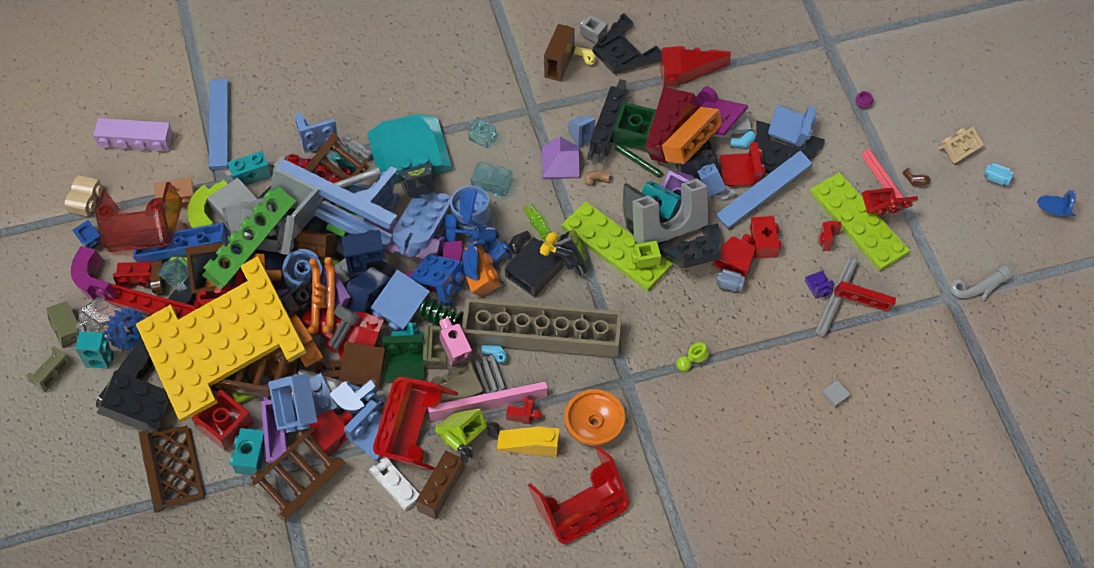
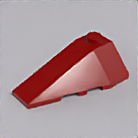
M685 46L662 48L660 73L663 87L681 85L730 64L731 52L714 49L701 51L700 48L689 50L685 49Z
M307 307L301 319V322L308 328L311 326V307ZM320 308L317 334H324L331 339L342 319L335 315L333 331L330 334L324 333L323 327L327 322V309ZM354 312L360 316V319L355 326H351L341 346L345 347V342L376 346L385 319L368 313Z

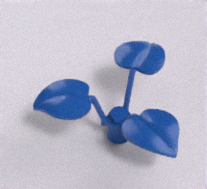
M478 189L463 192L459 205L463 221L475 225L477 228L473 231L456 229L457 220L455 216L448 214L444 218L443 230L444 242L455 241V233L473 234V238L478 241L468 245L467 250H464L462 255L463 272L471 279H479L477 275L478 252L475 246L485 245V242H494L496 237L494 227H487L471 220Z

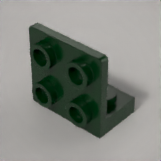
M423 335L383 336L385 382H394L398 377L423 381Z

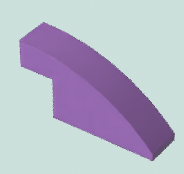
M264 397V401H261L266 462H273L288 448V432L286 433V429L277 430L272 400Z

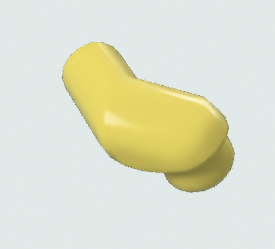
M579 46L575 47L574 54L582 56L586 64L592 65L595 63L596 57L592 50Z

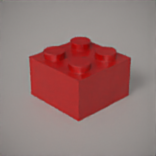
M220 389L215 394L218 403L193 416L192 419L200 432L226 451L234 443L236 435H239L240 428L248 429L253 424V420L248 410Z

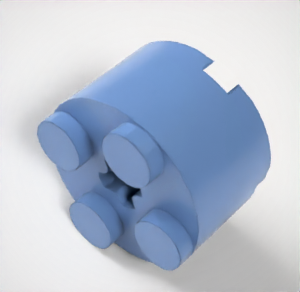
M298 249L286 256L282 267V282L289 289L312 277V267L309 264V260L312 258L316 259L319 263L321 275L322 265L314 252L307 249Z

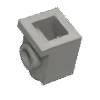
M589 15L586 20L584 19L579 26L580 35L595 42V44L605 33L607 34V23L592 15Z

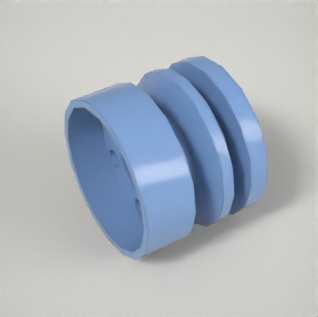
M465 186L454 192L450 200L452 215L457 220L456 229L473 231L477 228L475 225L465 223L459 211L462 193L473 189H478L471 220L487 227L491 226L490 199L484 189L477 186Z

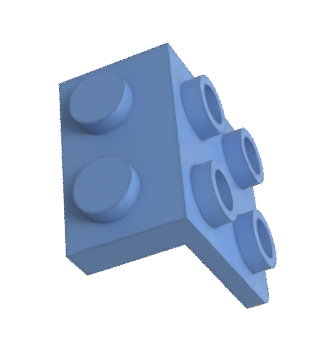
M778 105L775 108L768 134L802 147L805 140H809L813 130L810 128L814 125L817 118L815 115L816 107L809 106L803 115Z

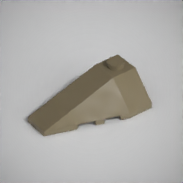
M471 358L447 369L448 374L443 377L436 376L431 381L458 392V396L443 394L440 403L478 396L483 391L482 383Z

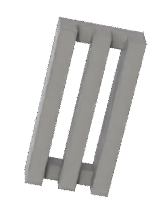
M490 355L489 358L483 357L479 361L478 359L474 360L485 394L505 390L493 355ZM488 363L492 365L500 388H496ZM481 365H484L487 376L489 378L492 387V390L490 391L484 378Z

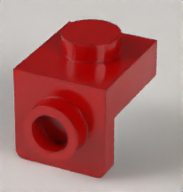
M827 221L822 223L821 231L818 234V242L822 244L823 251L831 250L833 243L832 235L840 234L841 222Z

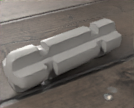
M345 135L341 140V144L350 148L351 151L358 156L360 155L361 158L370 160L373 156L371 151L354 141L351 137Z

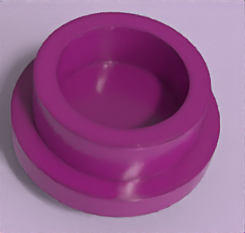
M863 91L856 96L855 102L861 108H869L873 105L874 99L871 93Z

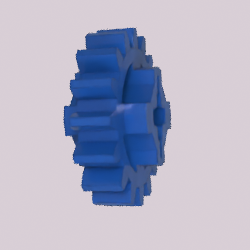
M122 307L121 312L114 311V317L108 316L111 321L105 322V325L109 328L104 330V333L109 335L106 339L111 342L112 346L120 350L124 348L131 350V345L135 346L141 338L136 323L144 320L145 317L141 316V312L135 311L131 307L129 309Z

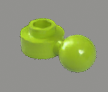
M702 342L693 344L688 350L687 357L681 356L677 359L676 366L678 370L686 372L690 370L692 362L699 363L704 361L709 355V349Z

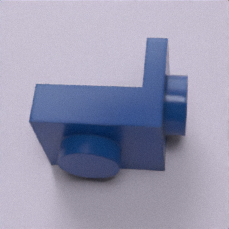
M89 220L72 230L86 248L90 247L92 249L96 247L102 239Z

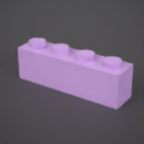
M98 118L93 136L97 146L103 148L116 147L121 149L169 151L173 131L169 122Z

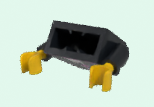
M575 228L560 236L555 232L547 235L545 239L547 242H544L540 248L541 254L548 256L551 251L554 252V255L561 257L568 270L575 268L579 276L589 271L584 263L588 255Z

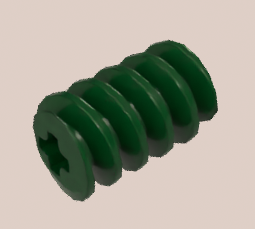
M430 296L423 300L419 313L420 319H426L428 323L433 322L435 326H439V322L448 317L453 325L460 324L462 321L463 311H460L457 315V308H454L450 312V305L443 309V302L436 305L437 299H433L430 303Z

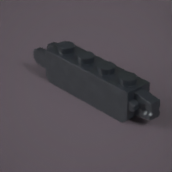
M619 79L617 87L611 86L590 140L587 160H592L595 153L599 154L598 162L603 163L605 156L609 155L613 144V128L623 102L628 100L626 80Z

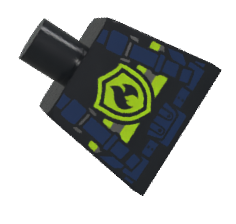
M432 162L398 171L402 189L410 197L425 195L436 190V178Z

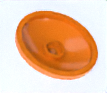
M590 389L578 393L569 401L565 409L564 420L568 432L574 439L586 445L599 446L607 444L619 436L624 427L625 412L621 402L611 393L599 389ZM592 422H597L598 424H597V425H592L591 423H592Z

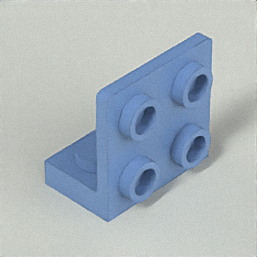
M301 113L294 115L304 153L320 149L332 133L338 136L335 119L309 126L307 119L303 120Z
M320 373L310 378L316 416L329 409L333 411L338 410L334 399L330 396L331 392L322 374Z
M371 400L344 427L349 441L372 459L378 461L382 456L374 453L373 444L382 414L379 413L378 404Z

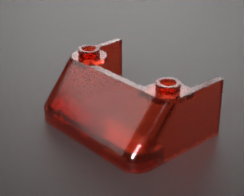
M166 182L163 197L150 200L145 211L118 214L119 207L107 191L102 190L95 216L101 243L106 251L117 252L162 247L172 242L183 203L182 198L172 184Z

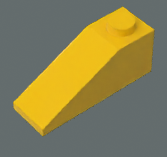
M539 426L499 431L497 451L557 457L559 429Z

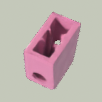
M449 317L439 322L442 328L440 340L452 367L469 359L472 350L459 324L453 325Z

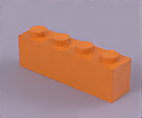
M700 107L662 145L665 160L685 164L723 125L719 109Z

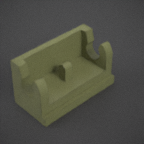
M65 301L46 308L47 319L61 347L64 348L69 344L77 342L78 336L76 335H79V332L76 329L80 328L68 302Z
M425 325L424 369H446L447 355L440 340V331L442 330L440 326Z
M56 347L51 349L53 351L52 355L33 375L31 373L26 375L28 377L27 380L43 392H46L72 364L67 354Z

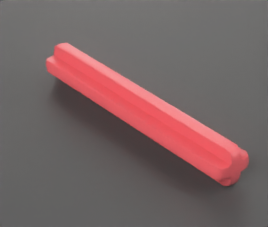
M870 149L864 150L862 157L883 188H893L896 198H904Z

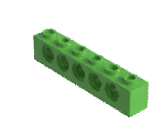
M279 186L274 191L270 189L265 194V202L263 204L259 202L252 210L254 215L251 218L247 216L240 224L242 229L239 232L235 230L228 238L231 242L227 246L222 245L216 252L218 257L214 261L210 259L203 267L206 270L203 276L220 290L295 203L296 200ZM268 205L274 206L276 212L270 211ZM256 219H261L264 222V226L258 225ZM244 233L251 234L252 240L246 239ZM232 247L239 248L240 254H235L232 251ZM220 261H225L228 264V268H222Z

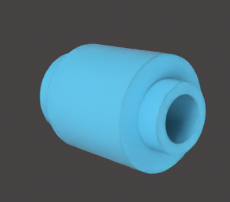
M993 162L992 165L988 164L984 175H987L986 179L1002 186L1003 184L1008 186L1014 172L1010 171V168Z

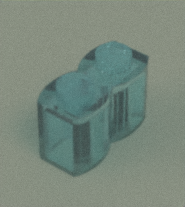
M478 162L471 177V186L480 187L486 192H491L494 196H506L513 180V171L504 167H495L489 163Z

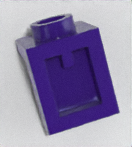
M823 271L805 277V282L815 299L827 297L832 293L835 283L833 280L828 281Z

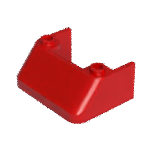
M405 377L396 378L391 386L373 444L374 453L401 463L434 471V466L422 462L424 451L421 447L416 446L418 435L427 407L435 408L438 406L443 394L458 396V392L437 383Z
M596 446L595 450L601 465L594 468L590 474L593 486L558 505L556 499L552 496H544L532 483L527 485L538 512L554 537L562 544L571 543L622 514L629 506V499L613 457L599 446Z

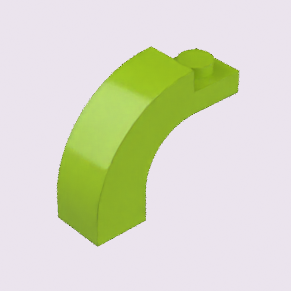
M225 180L214 184L210 189L203 185L193 194L187 209L191 228L213 225V222L208 218L211 208L207 197L226 186L227 182Z

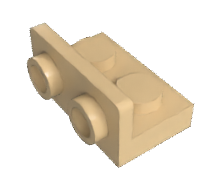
M963 127L955 132L956 136L952 137L950 135L943 139V144L938 146L939 150L945 148L954 164L984 146L974 127L968 129Z

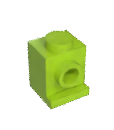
M657 241L634 244V252H631L632 263H636L638 268L655 265L660 267L661 255Z

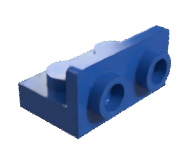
M496 229L494 242H485V245H482L485 253L492 257L493 267L505 256L509 259L512 257L509 252L510 247L505 241L501 242L499 239L500 234ZM473 236L469 239L471 244L477 241Z

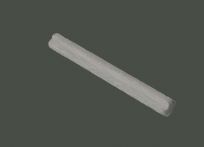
M852 257L847 259L835 288L841 281L849 283L858 262ZM834 291L816 329V334L821 337L826 336L842 297L835 296Z

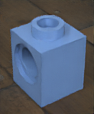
M714 163L706 165L697 171L702 182L707 185L710 197L727 189Z

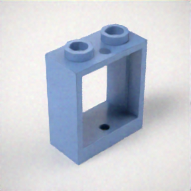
M308 373L268 382L277 430L286 429V433L310 428L309 424L317 422ZM289 386L292 387V393H293V398H294L295 409H296V414H297V419H298V421H296V418H295V413H294V408H293V402H292V397H291V392H290V387H289Z

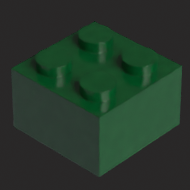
M623 102L613 128L612 143L647 151L645 145L656 110Z

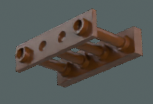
M332 133L305 167V170L317 175L315 170L320 165L321 167L325 166L341 180L350 178V176L328 160L327 155L330 151H336L357 168L351 177L366 172L370 167L368 165L370 161L366 158L363 162L359 161L340 146L338 142L340 138ZM347 186L343 189L348 190L350 186Z
M280 347L260 358L253 384L242 382L246 366L237 371L234 381L222 379L210 387L214 391L221 389L263 396L272 400L269 387L261 386L268 361H279L274 380L283 378L287 364H297L298 358L288 362Z
M313 426L296 434L298 438L266 469L263 471L259 469L250 477L253 480L248 484L250 487H254L258 483L280 506L279 509L281 511L277 516L282 521L286 520L346 463L341 457L336 459L330 458L310 436L315 430ZM302 441L324 463L325 469L321 473L315 472L295 450ZM287 455L309 476L311 483L306 487L300 486L280 464ZM272 469L295 492L294 495L296 497L291 502L285 500L264 478Z

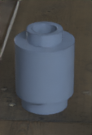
M723 269V272L718 273L716 283H719V288L734 292L742 291L745 277L741 276V273Z

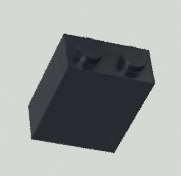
M535 237L505 266V277L533 297L563 268V260L560 256L554 255V252L551 251L548 256L540 253V248L544 241H539Z

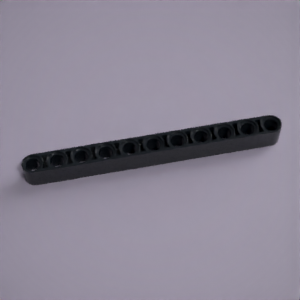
M216 253L199 255L193 263L196 288H203L207 279L203 276V273L206 271L203 267L210 259L214 261L218 257ZM187 272L168 299L193 306L196 294L191 295L189 273ZM142 337L117 370L140 380H143L153 365ZM108 384L97 398V408L100 406Z

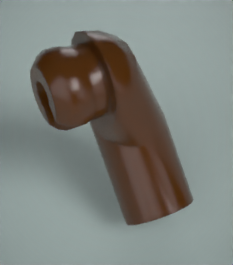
M910 168L905 169L902 173L913 186H926L930 183L928 175L914 174Z

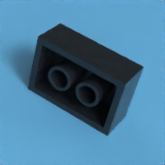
M115 370L108 383L97 414L142 431L147 430L148 433L157 432L170 399L165 389Z

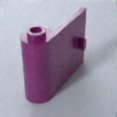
M705 86L696 96L700 107L714 108L720 111L723 125L714 134L725 136L748 109V105L719 99L715 90L708 86Z

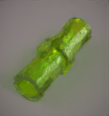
M529 204L530 209L526 205L523 211L530 219L531 226L536 228L541 239H546L544 234L547 236L551 233V230L545 224L544 217L538 213L534 204Z

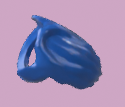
M1074 190L1067 191L1063 197L1045 195L1037 200L1040 208L1050 214L1062 217L1076 216V214L1072 213L1076 198Z

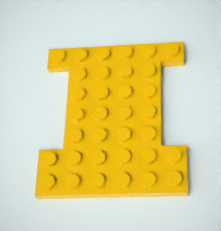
M258 256L241 265L248 280L247 282L181 319L178 318L172 305H169L136 323L176 415L181 422L218 403L210 386L281 347L288 362L307 353Z

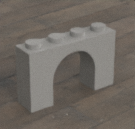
M699 179L681 184V207L678 213L667 222L660 223L659 203L648 195L632 201L634 240L637 243L667 241L670 238L708 225V188Z

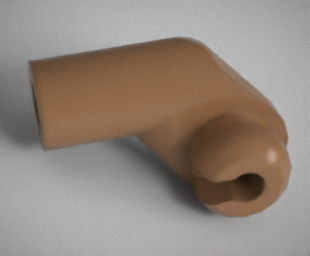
M599 170L588 172L584 176V183L593 185L594 179L609 182L611 173Z

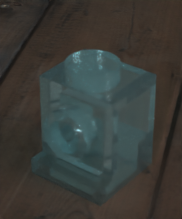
M476 117L468 129L469 141L487 149L497 139L496 127L481 121L479 117Z
M179 255L176 259L164 262L158 275L170 286L183 283L189 276L187 261Z

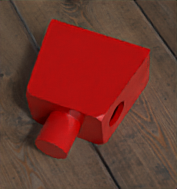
M744 234L741 239L734 236L730 237L720 248L721 259L714 260L713 266L722 271L726 269L741 273V276H744L746 280L756 249L755 246L751 245L753 238L748 234Z
M329 409L316 416L317 422L309 424L310 427L313 426L315 428L310 436L329 457L348 440L344 427L353 419L348 411L338 417L332 409Z

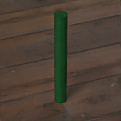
M617 144L615 146L616 151L659 178L663 172L622 145Z

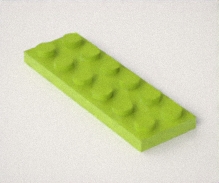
M840 172L810 189V194L835 222L842 223L841 229L879 272L909 255L910 249L880 216H876L875 213L867 214L863 197Z
M586 201L561 224V229L565 232L575 228L584 246L647 292L672 268V263L662 256L660 267L655 265L638 268L637 264H633L631 259V252H634V244H639L634 240V236Z

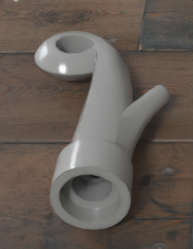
M1004 265L970 289H967L964 281L956 279L951 282L950 290L958 298H970L983 293L981 300L985 301L998 285L1012 279V274L1009 268ZM957 285L962 287V291L957 289Z

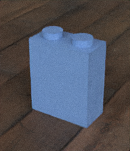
M397 270L371 306L372 315L385 319L389 323L388 326L394 331H404L408 322L415 316L430 291Z

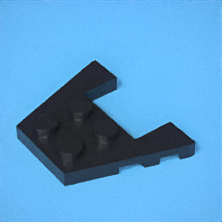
M625 13L620 15L619 20L613 23L607 34L605 33L593 46V53L613 74L661 62V50L657 46L641 54L622 34L632 28L634 23Z
M758 120L756 122V142H758V148L762 150L761 164H764L765 173L770 174L799 151L810 160L824 146L825 139L811 136L807 140L805 149L769 140L768 130L770 124Z
M716 223L702 227V234L704 236H699L695 240L680 241L672 246L668 241L657 243L660 255L669 256L670 261L683 268L721 259L719 224Z

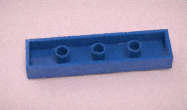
M224 223L136 238L133 258L136 262H153L172 257L186 256L185 248L190 246L216 243L227 244L228 228Z

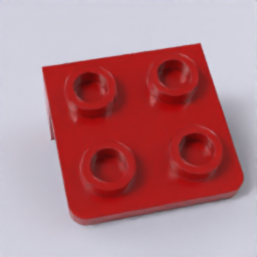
M750 142L748 153L720 155L721 175L725 185L728 187L751 186L761 181L762 175H765L764 164H761L762 150L758 148V142Z
M893 188L862 192L867 214L875 213L876 216L886 214L887 212L889 214L898 213L900 208L911 207L913 202L918 201L917 196L896 198Z

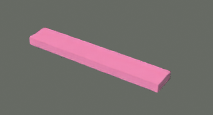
M540 382L439 403L435 408L428 407L430 421L448 418L451 414L473 409H481L483 411L525 402L526 396H529L531 400L547 397L546 382Z

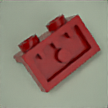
M152 262L117 263L116 273H113L116 285L122 287L136 285L145 287L151 285Z

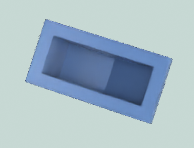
M583 115L573 118L568 122V133L578 148L589 144L595 130L594 117Z

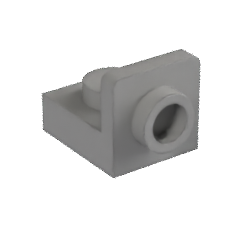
M343 259L335 265V272L342 284H344L352 277L349 276L346 260Z

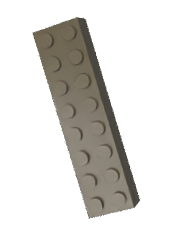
M466 298L462 331L468 343L473 345H499L508 348L618 357L622 312Z

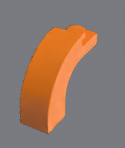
M294 313L289 318L307 353L299 358L304 366L308 368L323 359V356L301 320Z

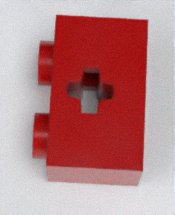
M774 216L751 217L750 233L753 238L752 245L756 247L754 259L777 258L778 251L782 248L781 239L777 237L779 225L775 223Z

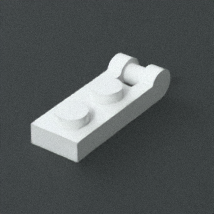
M383 457L378 465H373L369 468V471L405 511L416 504L419 493L392 465L388 458ZM386 469L388 473L383 476L381 472Z

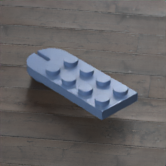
M429 192L425 195L413 197L393 229V241L398 245L400 254L404 255L406 248H408V256H417L421 248L427 247L431 243L451 208L450 200L452 196L444 193Z

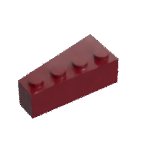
M663 87L645 145L651 160L665 164L668 163L665 160L662 145L700 108L694 93Z

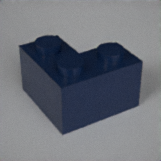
M369 230L365 233L349 234L341 237L349 276L367 271L368 262L385 259L380 230Z
M371 267L367 271H363L355 279H351L346 287L350 295L346 308L353 312L372 315L371 306L390 281V277Z

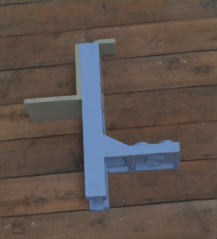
M281 156L274 164L271 189L274 191L279 186L296 200L291 206L296 210L291 215L288 240L292 242L310 220L317 216L350 234L380 230L383 249L385 250L392 242L393 235L368 222L370 220L387 229H390L391 224L396 222L397 215L382 207L393 194L397 169L391 166L386 172L384 171L381 174L377 183L374 182L371 188L351 193L287 161L286 157ZM324 198H326V199H328V200H330V201H332V202H334V203H336V204H338V205H340V206H342V207H344V208H346V209H348V210H350V211H352V212H354V213H356V214H358V215H355V216H354V215H352V214H350V213H348V212H346V211H344V210H342V209H340V208H338V207H336V206H334V205H332V204H330V203L324 201Z

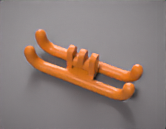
M330 257L324 259L328 273L327 288L320 283L319 263L314 258L309 260V264L312 267L311 326L307 331L311 335H315L318 332L320 308H327V322L323 327L324 333L330 334L334 329L335 265Z

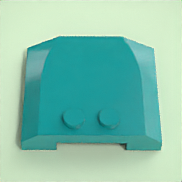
M422 114L410 115L383 121L367 132L376 168L379 167L381 173L386 172L391 166L396 168L395 184L399 183L398 171L432 162L435 175L452 171L451 161L438 117Z

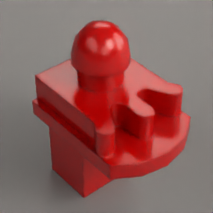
M526 396L523 408L508 405L506 419L530 424L531 418L540 419L542 413L540 410H533L534 402L529 396Z

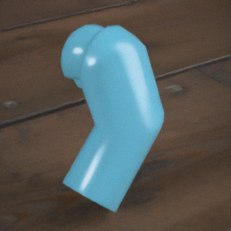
M748 131L742 138H731L730 147L748 148L750 142H754L756 139L755 133Z
M482 345V354L493 355L498 363H505L507 361V353L501 346Z

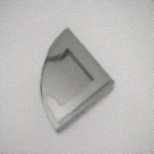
M725 185L727 189L710 198L718 201H727L734 198L736 192Z

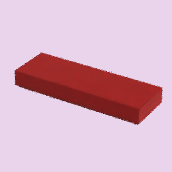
M841 281L834 290L835 296L887 312L896 303V297Z

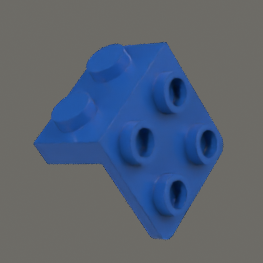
M429 254L412 273L410 278L417 283L436 287L439 300L447 303L460 284L463 283L465 274L461 261Z

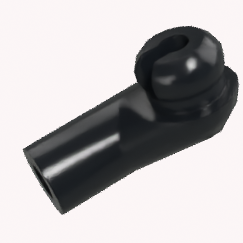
M528 230L512 237L509 247L513 254L521 251L519 245L522 242L531 239Z

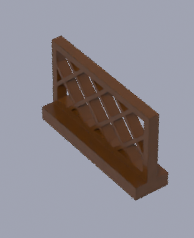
M188 425L147 433V430L139 431V442L154 513L162 511L164 507L204 499ZM185 433L186 438L182 443H179L173 437L176 434ZM161 437L166 441L160 448L153 444L152 439ZM169 443L178 447L173 454L164 450ZM181 449L189 453L186 461L177 457ZM161 453L170 458L165 465L157 462V458ZM173 460L182 464L177 472L168 468ZM185 467L193 470V474L189 479L181 475ZM165 471L173 475L169 483L160 478ZM177 478L186 482L181 490L172 486ZM191 485L197 488L198 494L188 495L184 492ZM169 489L177 493L174 499L165 501L164 495Z

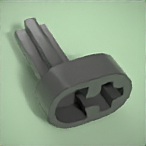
M340 304L337 305L333 313L340 317L342 321L328 343L329 346L336 350L339 349L351 326H355L360 319L359 315Z

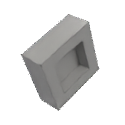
M838 380L822 391L823 397L834 408L850 398L851 395Z

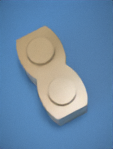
M77 175L64 203L68 213L89 217L91 212H94L96 208L95 201L103 192L99 179Z

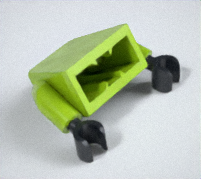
M473 409L451 414L441 424L436 425L435 431L445 445L451 446L456 452L460 451L461 461L467 463L468 456L473 459V449L469 446L463 447V445H467L485 428L488 429L487 435L489 437L496 438V435L499 434L500 426L496 422L488 423V420L483 417L481 409Z

